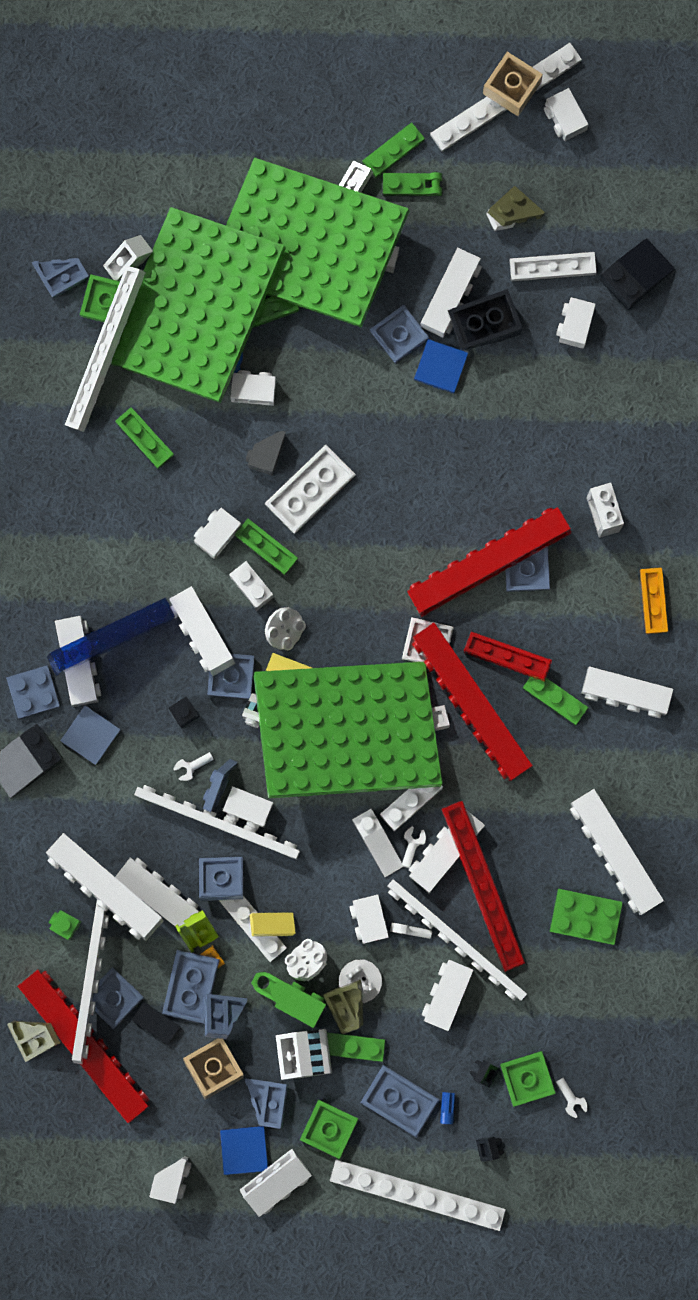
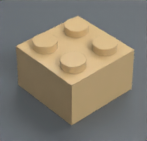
M507 52L485 83L483 94L519 116L541 84L543 74Z
M218 1038L183 1058L186 1067L205 1100L243 1079V1073L224 1039Z

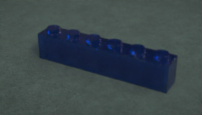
M165 597L50 652L47 659L55 675L58 676L172 621L175 615Z

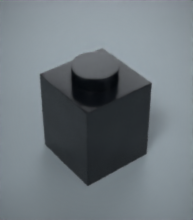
M187 696L168 708L181 728L199 717Z

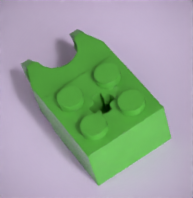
M267 972L256 973L251 982L258 993L276 1002V1008L312 1028L315 1027L327 1005L323 1002L325 998L314 992L312 995L304 992L305 987L293 981L291 985ZM262 976L267 977L269 980V986L265 989H261L257 983L258 979Z

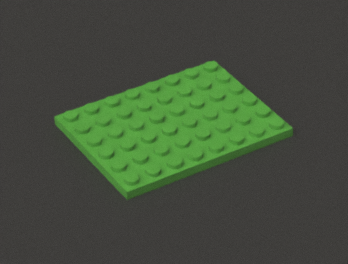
M254 158L226 226L283 244L286 247L267 292L268 296L362 328L410 211L406 207Z
M170 207L152 249L153 252L149 256L143 270L145 275L111 364L221 403L286 247L283 244Z
M424 662L254 672L268 799L441 787L442 778Z

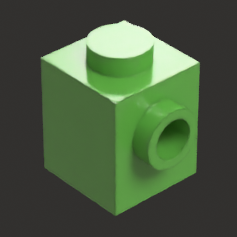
M60 910L59 913L55 912L49 921L51 927L49 929L65 939L71 940L82 921Z

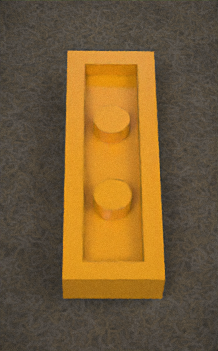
M662 568L640 569L646 634L667 633L668 625Z

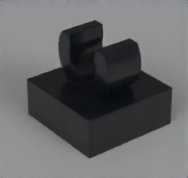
M476 1060L475 1063L480 1068L477 1073L470 1071V1074L475 1077L473 1080L490 1088L500 1068L485 1060L483 1062Z
M488 1137L476 1140L481 1162L500 1159L499 1155L504 1154V1150L498 1151L497 1143L502 1141L501 1138Z

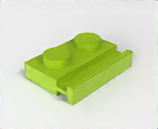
M203 910L184 920L183 925H175L191 953L194 952L193 948L197 946L201 948L219 938Z

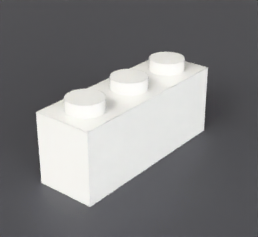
M443 786L408 789L380 814V817L395 832L439 793Z
M448 960L447 964L442 963L438 975L442 976L439 984L434 983L430 995L433 996L431 1004L426 1003L422 1012V1016H425V1022L449 1031L473 969Z
M291 1149L242 1187L240 1192L260 1217L262 1214L270 1212L280 1200L288 1198L295 1188L304 1185L312 1175L294 1150Z

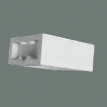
M608 483L591 488L586 498L599 538L620 532L624 522L612 484Z

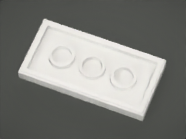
M325 445L267 500L265 505L296 534L356 474Z

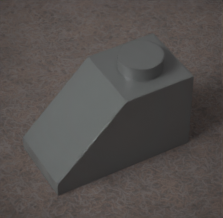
M280 431L254 444L253 450L249 449L246 456L248 468L273 476L286 432Z

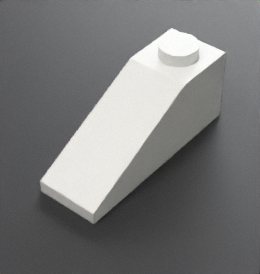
M372 809L352 819L384 877L404 867Z

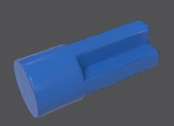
M442 1092L441 1124H453L455 1093Z

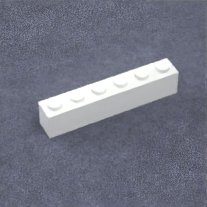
M595 789L571 803L572 808L570 809L572 815L576 820L580 818L584 825L581 827L582 831L588 839L591 837L596 845L593 848L599 857L603 856L607 864L604 866L611 876L615 875L619 882L616 885L622 894L626 893L629 897L628 905L631 910L642 915L663 902L664 900Z
M64 833L46 852L49 857L47 861L54 868L58 869L61 867L66 872L64 876L72 883L77 881L82 886L80 890L89 898L93 895L98 899L97 905L104 911L108 909L115 914L113 918L122 926L127 924L131 928L129 932L138 940L142 937L147 941L162 924L163 919Z

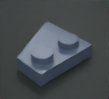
M78 258L64 261L57 259L49 262H32L53 299L89 279V275Z
M229 759L218 770L215 769L210 777L211 787L206 790L203 797L205 801L203 809L211 812L217 807L229 782L227 780L229 773L236 767L238 762Z
M206 994L204 997L205 1037L227 1039L247 1003V998Z

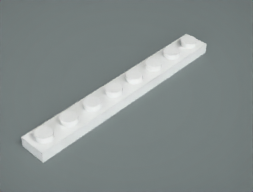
M568 43L533 66L534 69L543 74L542 82L537 90L582 61L571 43ZM485 97L431 132L430 136L443 152L507 109L492 99Z
M126 266L65 423L66 426L84 432L89 422L91 412L142 284L145 272L140 269Z
M144 785L143 789L137 787L134 794L137 797L296 860L299 856L300 851L296 850L297 845L285 841L284 844L276 842L277 837L267 833L264 836L258 835L255 828L247 825L244 828L236 826L237 821L224 817V820L215 818L216 813L212 811L209 812L204 809L203 812L195 810L196 805L186 801L183 804L175 802L176 797L166 793L162 797L155 794L156 789Z
M395 880L389 883L387 886L390 888L388 893L397 901L400 898L407 903L405 905L407 910L413 915L418 912L423 917L421 921L428 928L432 929L435 927L439 930L438 936L447 944L450 941L457 946L454 949L464 958L468 955L473 960L471 964L480 972L484 969L489 973L488 979L497 987L500 984L507 989L504 993L515 1001L518 998L521 1001L526 996V993Z
M97 903L72 1056L73 1063L83 1064V1058L87 1059L89 1046L85 1044L86 1038L90 1037L92 1032V1024L89 1023L90 1015H94L96 1002H93L92 999L93 993L98 992L99 980H96L97 971H101L102 958H99L100 950H104L106 937H102L103 929H107L109 916L106 915V911L98 906Z
M337 1159L330 1178L331 1182L498 1231H500L506 1210Z

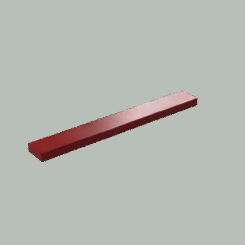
M463 801L442 808L441 810L503 970L506 972L525 964Z

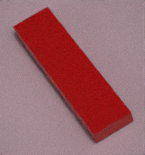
M474 632L470 633L464 648L465 654L544 682L552 664V660Z

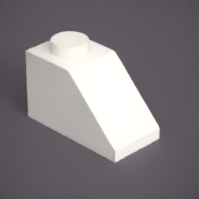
M139 235L125 240L103 266L113 280L119 281L123 276L126 266L137 268L144 263L153 250L144 238Z

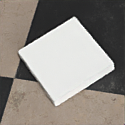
M411 618L402 660L411 662H423L426 660L422 653L417 654L411 645L414 642L412 637L435 622ZM435 623L450 644L453 627Z

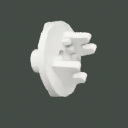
M289 607L280 608L267 621L265 628L266 639L271 646L277 649L291 650L300 639L306 624L298 611Z
M311 939L304 940L301 945L296 947L285 958L289 975L298 981H309L327 965V952L320 943Z
M366 960L349 962L341 970L339 987L361 980L362 1003L373 1000L382 986V976L379 969L373 963Z

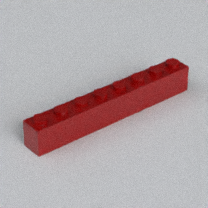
M558 507L546 509L539 518L535 520L531 518L522 524L523 527L507 531L503 538L489 541L485 544V548L480 551L477 549L473 550L462 561L455 560L451 562L444 571L440 572L438 570L428 576V580L412 584L407 593L420 616L423 617L506 569L572 534L571 528Z
M432 623L413 636L412 640L414 642L411 645L417 654H423L426 659L423 661L430 672L434 670L438 676L436 679L438 685L442 690L447 689L450 694L448 699L455 708L457 706L463 713L460 715L467 726L471 724L475 730L472 733L479 744L483 742L487 750H485L488 758L491 761L495 760L500 766L497 770L504 780L508 778L511 781L533 766L436 624Z
M38 969L17 987L45 1022L51 1023L58 1038L73 1055L79 1011L73 1004L71 1006L67 1004L64 1000L67 996L59 987L57 989L54 988L51 984L53 979L46 970L42 972ZM92 1028L91 1036L86 1038L85 1044L89 1046L87 1059L83 1058V1064L80 1065L125 1121L130 1123L150 1106L147 1103L150 1099L142 1089L138 1091L134 1087L136 1081L128 1072L126 1074L122 1072L120 1061L114 1055L112 1057L109 1056L106 1052L108 1049L107 1045L101 1038L97 1040L92 1035L94 1032Z

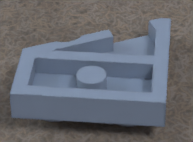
M246 1078L245 1083L251 1095V1102L255 1108L259 1126L282 1129L288 1084Z

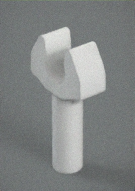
M210 752L191 763L185 762L182 759L176 763L174 771L185 767L187 773L181 776L179 780L189 781L193 779L194 770L214 759Z
M413 826L404 835V839L408 842V847L402 866L406 868L411 866L416 847L424 845L426 840L424 830L421 831L418 839L412 838Z
M391 923L390 932L431 938L432 930Z
M564 1078L558 1080L556 1083L568 1101V1105L565 1108L566 1112L570 1116L577 1118L576 1112L573 1110L575 1104H580L584 1112H587L586 1100L575 1097Z

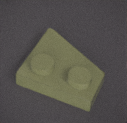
M514 186L487 213L504 227L513 223L526 222L529 218L536 217V219H540L545 212Z

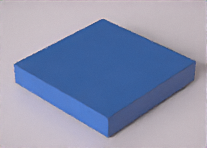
M428 339L414 380L455 393L468 353Z
M264 1126L220 1130L224 1175L260 1172L268 1168Z

